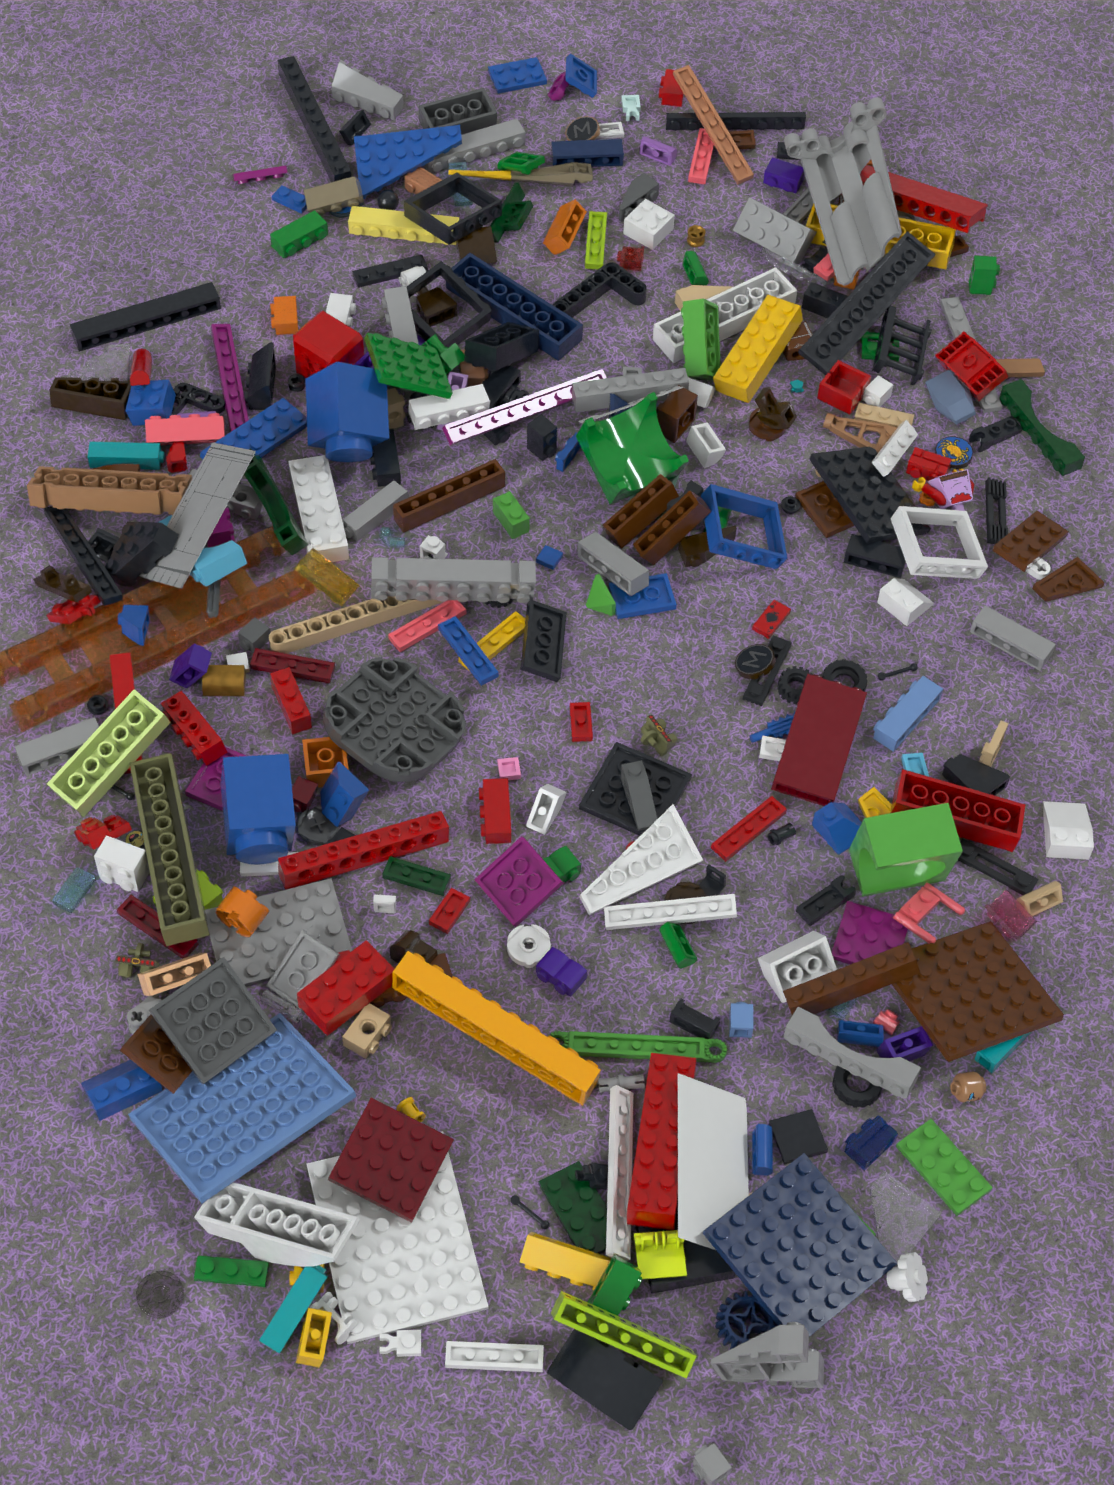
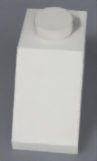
M550 784L540 787L526 827L545 835L560 811L567 792Z

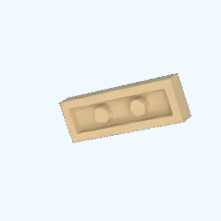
M858 403L854 419L885 423L898 428L905 420L912 426L914 414Z

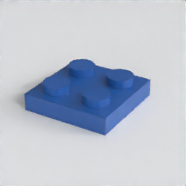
M570 53L566 57V81L581 90L582 93L593 98L597 94V70Z

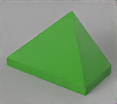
M600 574L595 575L586 607L612 616L615 615L616 603Z

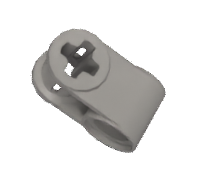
M157 994L148 996L143 1002L127 1013L128 1029L132 1034L150 1016L149 1009L162 1001Z

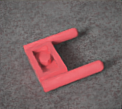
M926 883L899 912H896L893 919L927 943H935L936 938L918 926V924L939 902H942L959 915L964 914L965 908L931 884Z

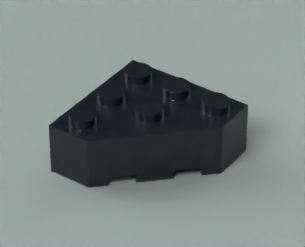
M127 521L122 528V534L118 542L113 547L114 551L110 559L105 564V568L115 583L120 586L132 587L137 582L136 578L141 573L147 574L157 565L155 562L161 556L166 557L171 553L179 534L160 522Z

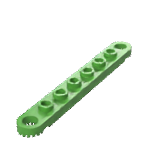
M554 1031L548 1035L561 1039L564 1042L563 1047L566 1049L572 1048L579 1056L650 1060L651 1053L693 1057L696 1058V1062L718 1063L725 1059L727 1053V1046L722 1040L717 1038L705 1039L699 1037ZM711 1047H719L722 1052L719 1055L717 1054V1056L709 1052Z

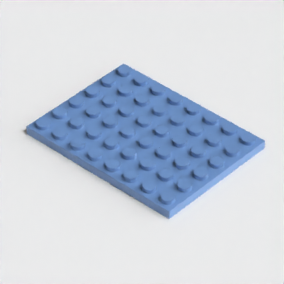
M281 1013L270 1019L277 1031L203 1085L192 1071L174 1094L165 1089L128 1114L130 1120L201 1204L357 1097L353 1088Z

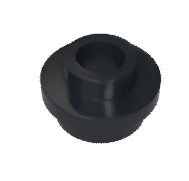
M788 496L781 501V508L787 514H794L800 509V501L795 497Z
M101 695L92 696L87 703L88 711L94 715L105 713L108 709L107 700Z

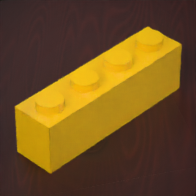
M530 1232L526 1238L520 1263L525 1264L524 1267L532 1271L541 1269L547 1271V1275L550 1277L561 1279V1276L569 1278L570 1283L583 1286L587 1284L593 1286L592 1290H594L611 1258Z

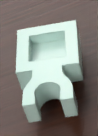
M622 95L623 113H626V121H630V116H634L636 121H639V95Z

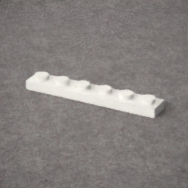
M735 894L604 907L606 930L664 925L666 922L684 923L737 917Z

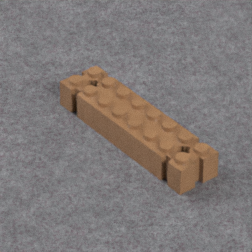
M39 466L34 473L35 478H31L28 482L27 490L30 506H37L38 508H46L49 505H53L57 509H88L98 512L105 510L116 513L133 512L135 514L152 513L154 515L163 514L165 511L173 515L192 481V475L176 474V476H169L168 473L63 467L61 470H55L54 467Z

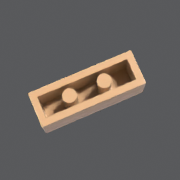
M198 953L137 975L144 996H152L186 984L210 967L211 964L207 953Z

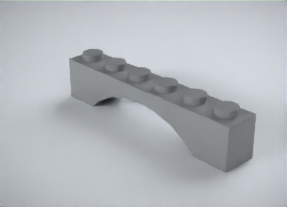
M797 1007L785 1028L784 1039L790 1044L798 1045L808 1050L812 1055H818L828 1060L832 1065L840 1066L851 1074L860 1076L871 1084L890 1091L895 1096L907 1099L918 1079L920 1066L901 1057L875 1058L852 1051L840 1044L828 1033L818 1016L800 1007Z

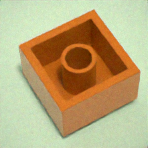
M330 737L302 740L306 779L317 783L318 788L324 786L338 762H341L348 769L347 752L336 745Z

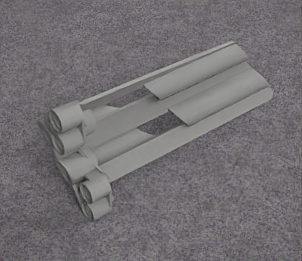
M878 97L869 100L866 106L862 102L853 104L850 108L852 121L845 126L843 135L830 141L827 136L818 137L817 131L812 128L804 130L800 137L796 133H791L784 138L787 154L792 158L801 160L837 282L843 286L853 282V278L859 269L864 267L866 272L870 270L885 255L887 243L894 237L899 238L902 233L877 127L886 118L887 112L883 100ZM872 160L875 173L863 185L860 173L866 164ZM842 193L844 202L832 212L830 201Z

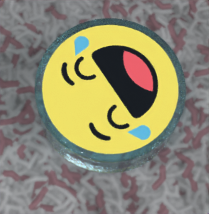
M130 831L125 836V843L144 849L145 843L142 831Z

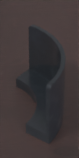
M576 1329L572 1331L547 1370V1373L628 1430H632L663 1383V1380L612 1345Z

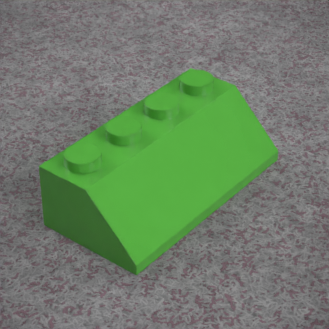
M704 298L683 301V307L681 308L684 324L682 327V335L684 337L683 354L685 356L683 368L686 369L688 378L694 380H713L721 366L718 305Z

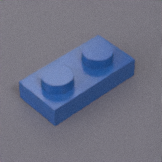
M283 185L272 195L273 201L301 214L307 209L305 195Z
M577 432L572 438H568L564 449L560 450L555 457V461H557L556 469L562 472L581 449L576 438Z

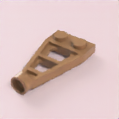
M827 413L823 428L829 429L832 433L857 447L870 446L877 453H879L897 429V427L885 423L841 418ZM846 426L859 428L858 436L846 432ZM864 432H878L880 434L878 443L872 444L863 438Z

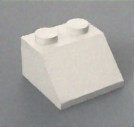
M893 578L880 589L877 602L906 626L934 605L930 599L905 579Z

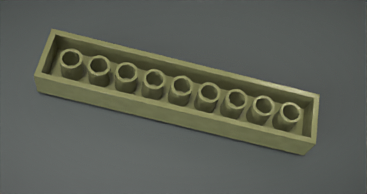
M172 753L131 762L130 769L160 929L165 944L169 946L209 936L202 893Z

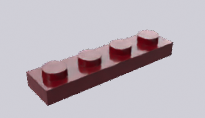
M255 648L250 662V669L273 673L290 667L294 677L330 684L335 670V662Z
M130 895L117 909L118 915L182 959L188 957L199 945L198 940L193 939L166 946L160 929L158 913L133 895Z

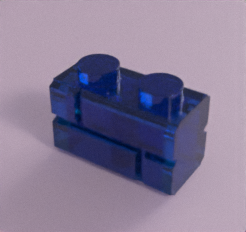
M876 1116L873 1120L871 1118L867 1119L861 1126L862 1130L858 1134L852 1133L845 1141L846 1147L844 1152L864 1171L896 1142L898 1136L897 1131L888 1125L881 1116Z

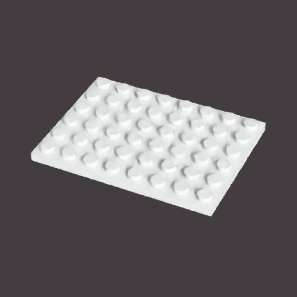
M447 1153L412 1223L328 1181V1177L339 1156L307 1163L315 1205L357 1216L360 1219L337 1259L329 1262L341 1318L344 1314L350 1313L353 1316L352 1319L358 1322L356 1327L349 1333L347 1344L379 1337L380 1334H391L397 1332V1330H407L488 1309L449 1153Z

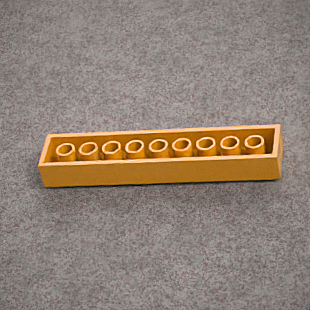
M407 951L393 971V989L583 1106L596 1087L601 1072L596 1063L591 1060L586 1061L582 1059L572 1048L566 1049L561 1046L556 1038L552 1036L547 1037L540 1033V1030L535 1025H527L521 1021L517 1014L513 1012L508 1013L501 1009V1005L496 1001L485 999L478 990L467 988L457 977H450L439 966H432L425 962V959L420 954H412Z

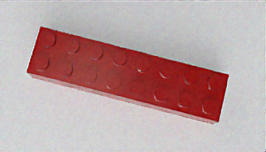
M651 1053L627 1208L628 1225L674 1230L678 1206V1073L695 1079L696 1058Z

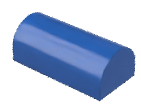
M844 1020L838 1021L837 1041L839 1043L879 1047L884 1040L883 1025Z
M757 1124L752 1132V1174L768 1176L773 1173L772 1127L766 1124Z

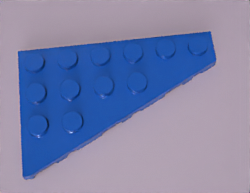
M460 125L355 136L354 144L358 179L363 199H366V196L372 192H378L384 186H389L409 171L412 173L418 167L428 164L441 153L445 154L450 149L461 145Z

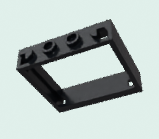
M455 173L405 200L404 216L450 245L502 216V200L459 173ZM456 193L482 207V209L451 226H447L425 212V210Z
M440 261L409 284L407 292L410 298L438 276H441L479 313L443 340L411 308L416 334L425 341L436 334L441 343L449 348L454 343L460 344L488 323L491 319L492 310L487 303H484L478 297L474 290L466 286L462 278H458L454 274L450 266Z

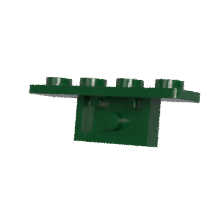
M519 182L514 183L504 200L502 216L493 220L490 225L493 239L496 243L500 241L505 231L520 230L533 208L531 200L523 201L525 194Z

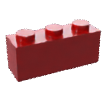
M290 667L270 673L272 689L292 735L311 729L310 712Z
M508 778L483 779V787L479 788V800H483L484 805L480 806V818H484L485 823L481 824V837H485L486 844L511 843Z

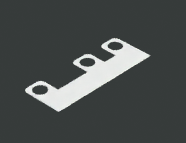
M675 386L672 387L673 389L671 390H664V392H659L661 394H658L656 396L659 397L684 387ZM633 401V402L628 403V404H630V405L624 406V407H622V408H619V409L610 411V412L605 413V414H602V415H594V416H591V417H593V419L595 420V419H598V418H600V417L609 415V414H611V413H614V412L623 410V409H625V408L634 406V405L638 404L640 401H637V402Z

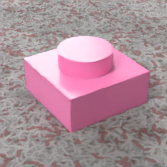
M518 757L497 759L499 778H508V780L521 779Z

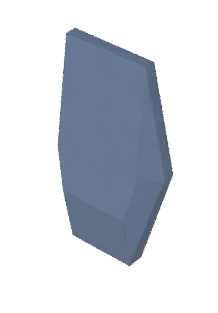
M950 370L925 382L936 410L956 425L976 415L969 389Z

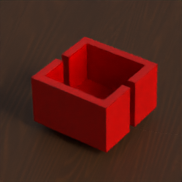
M838 360L831 368L830 373H827L820 382L817 399L850 415L859 401L863 399L864 390L870 384L871 376Z

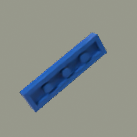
M456 616L438 624V630L481 686L499 677L497 669Z

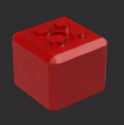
M325 311L318 312L293 335L296 373L304 378H308L335 362L354 365L364 355V342L361 334Z

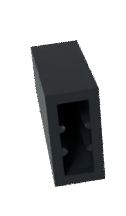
M959 754L954 759L952 757L949 758L943 765L942 776L949 783L994 796L1007 787L1010 779L1008 774L962 754Z

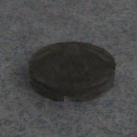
M162 1270L145 1276L138 1284L136 1291L137 1304L141 1311L147 1316L157 1319L166 1318L176 1313L181 1307L185 1296L184 1287L180 1279L173 1273Z

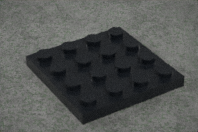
M616 742L580 802L579 809L641 836L647 829L637 830L620 779L621 765L642 760L648 776L657 819L672 804L676 807L692 778V774Z

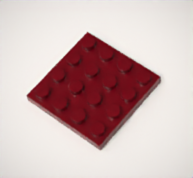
M370 1098L331 1171L328 1181L412 1223L454 1139Z

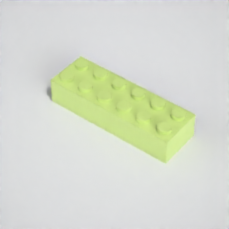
M133 690L52 777L47 785L84 817L128 770L130 763L135 762L170 724V721L165 714L136 690Z

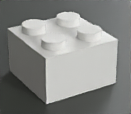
M645 199L624 219L623 234L653 250L674 229L675 215Z
M107 835L94 855L100 879L108 884H112V882L118 884L126 891L134 890L139 892L150 873L146 850Z

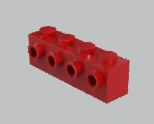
M182 690L160 703L163 708L162 713L172 723L173 731L177 736L181 734L184 745L187 748H192L191 752L197 761L202 760L207 766L227 753L222 739Z

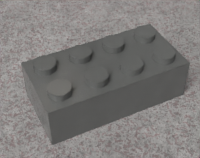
M485 88L419 105V122L423 129L460 125L461 135L496 125L497 111Z

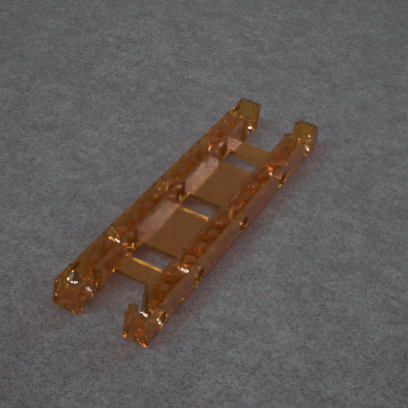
M270 526L236 542L241 546L247 564L220 579L222 582L227 580L238 597L223 604L219 602L217 617L209 618L206 612L208 586L196 582L189 575L182 588L152 581L124 594L123 601L94 608L95 614L93 616H82L71 624L62 623L0 652L1 687L6 683L5 671L13 666L18 667L21 676L28 675L27 673L44 666L54 681V684L43 689L39 688L37 692L20 700L16 699L14 703L9 704L12 717L21 732L31 729L89 701L94 695H102L112 690L110 655L130 652L135 679L175 660L193 644L200 646L209 644L244 627L254 617L259 620L315 593L313 578L306 568L301 566L299 568L295 567V570L278 578L274 577L272 581L256 587L246 570L255 566L258 567L261 564L260 553L262 550L272 547L275 557H280L285 552V549L281 546L274 533L273 526ZM301 588L297 595L289 597L293 590ZM124 605L149 606V614L155 613L166 631L149 639L146 636L144 646L138 645L122 633V626L118 625V614L122 613ZM81 648L92 666L74 674L64 659L63 654ZM45 711L41 717L31 719L36 712Z

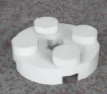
M531 924V926L525 927L520 925L514 928L508 936L507 952L509 957L516 964L526 968L536 966L551 949L548 933L538 925ZM524 943H534L533 948L526 949Z

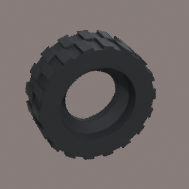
M842 659L840 661L836 660L828 664V667H825L822 675L823 679L834 681L839 675H848L854 681L853 687L860 688L865 692L868 681L867 674H865V670L858 663Z
M840 1066L836 1067L832 1087H834V1093L840 1101L854 1108H864L878 1100L882 1087L875 1086L869 1082L866 1090L862 1092L853 1091L847 1084V1078L851 1073Z

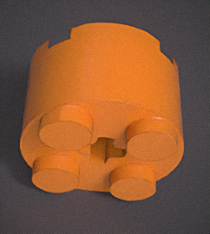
M234 886L219 904L215 913L227 927L234 926L238 928L236 933L244 937H250L265 919L269 909L256 900L257 896L252 891L246 890L243 892Z

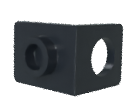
M708 864L706 876L699 886L706 896H717L726 886V875Z

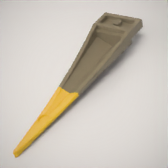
M577 162L531 170L529 175L512 170L448 171V175L459 173L462 176L562 186H573L574 180H577L579 183H587L588 181L592 182L593 179L591 164Z

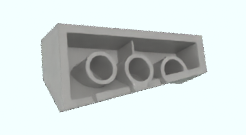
M340 60L332 83V98L338 102L342 101L353 107L364 109L369 113L378 114L383 118L394 120L404 107L403 95L385 84L379 85L374 78L363 76L359 73L360 70L355 67L351 69L346 66V62Z

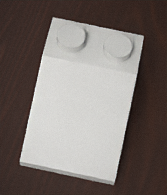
M1043 801L1046 857L1089 860L1094 848L1093 830L1086 805Z

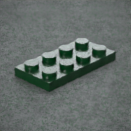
M580 1161L538 1181V1185L573 1245L598 1254L605 1252L607 1206L596 1188H590L589 1181L576 1180L575 1170H583Z

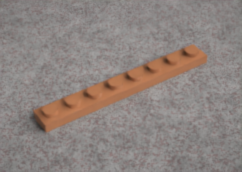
M687 65L673 71L674 78L737 185L753 179L754 174L691 67Z

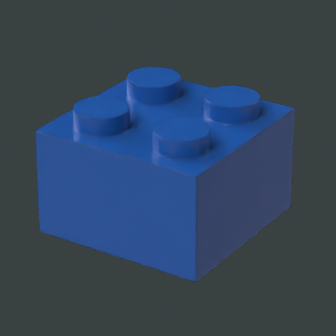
M151 380L148 385L131 386L125 411L133 426L145 425V420L150 419L151 416H161V419H167L171 416L176 394L170 381Z

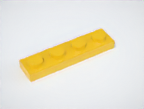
M515 611L477 642V645L489 660L524 633L525 618ZM459 657L458 662L469 671V669L466 667V665Z

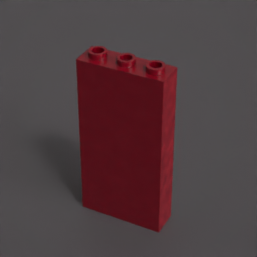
M807 674L771 790L822 806L835 801L867 692L857 687L851 688L842 685L838 681L823 679L819 675Z

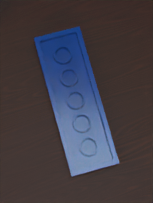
M282 398L215 443L248 450L252 448L260 457H263L306 428L307 417L286 399ZM210 446L200 452V458L204 459Z

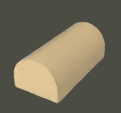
M1053 881L1017 898L1018 909L1027 919L1063 902L1061 884L1057 881Z

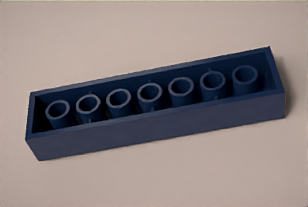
M467 254L452 267L454 274L458 278H462L466 286L474 290L478 297L490 306L492 310L491 318L500 324L511 322L538 329L539 349L557 361L582 341L583 324L475 255ZM446 282V289H448L449 291H451L452 293H454V294L457 295L458 297L462 298V297Z

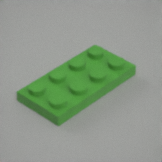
M932 1119L896 1144L897 1149L956 1216L992 1191L993 1187Z

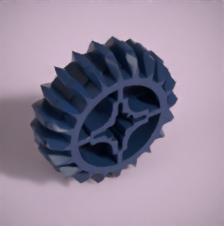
M746 1290L743 1292L742 1297L737 1292L734 1293L733 1299L727 1297L725 1300L726 1305L721 1304L719 1307L720 1312L716 1314L718 1322H716L715 1328L720 1330L717 1336L718 1338H724L723 1346L731 1343L730 1350L751 1340L748 1339L751 1334L765 1333L778 1326L752 1294V1297L748 1296ZM748 1308L744 1313L732 1314L737 1309ZM755 1310H757L763 1315V1317L766 1320V1323L763 1322V1319H760L756 1316ZM750 1315L751 1324L748 1327V1331L745 1332V1322L746 1320H748V1316ZM729 1324H732L734 1328L740 1331L741 1337L732 1331Z

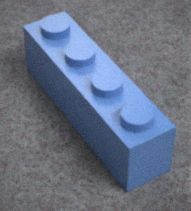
M922 676L918 682L915 680L911 684L909 692L907 694L903 693L898 699L897 705L890 707L885 718L875 724L873 739L894 752L939 702L943 688L925 676Z

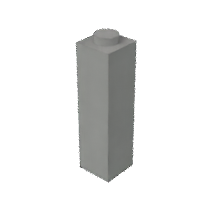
M392 481L343 519L346 537L353 538L358 542L393 515V504L407 499L408 491L397 482Z

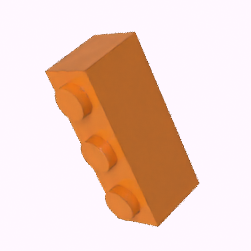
M576 199L560 206L543 241V244L554 255L570 248L587 213Z

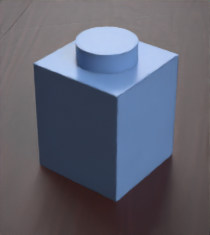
M745 1002L731 1003L729 1011V1037L752 1038L753 1004Z

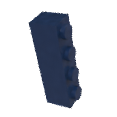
M622 139L551 141L552 166L571 162L591 164V167L623 166L624 151Z

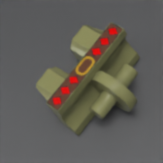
M649 715L646 718V723L640 729L643 734L640 741L643 745L651 744L658 754L663 756L669 748L675 746L677 737L674 733L667 734L665 732L666 723L662 718L655 719L653 715Z
M138 943L136 949H128V955H134L135 958L116 955L115 962L119 964L118 975L120 977L132 978L133 967H141L140 973L160 966V963H157L156 960L143 959V957H151V951L144 950L143 943Z

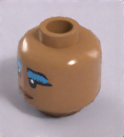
M974 1071L958 1073L950 1085L951 1093L955 1095L958 1101L963 1103L978 1101L986 1092V1082L983 1077Z

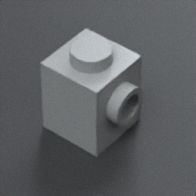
M715 1443L709 1447L704 1445L694 1453L693 1472L699 1480L704 1479L707 1485H716L730 1475L732 1467Z

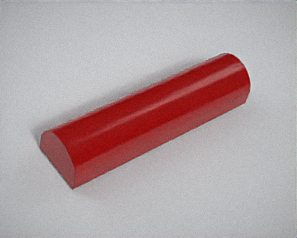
M138 349L133 354L130 384L132 386L150 384L152 356L146 349Z

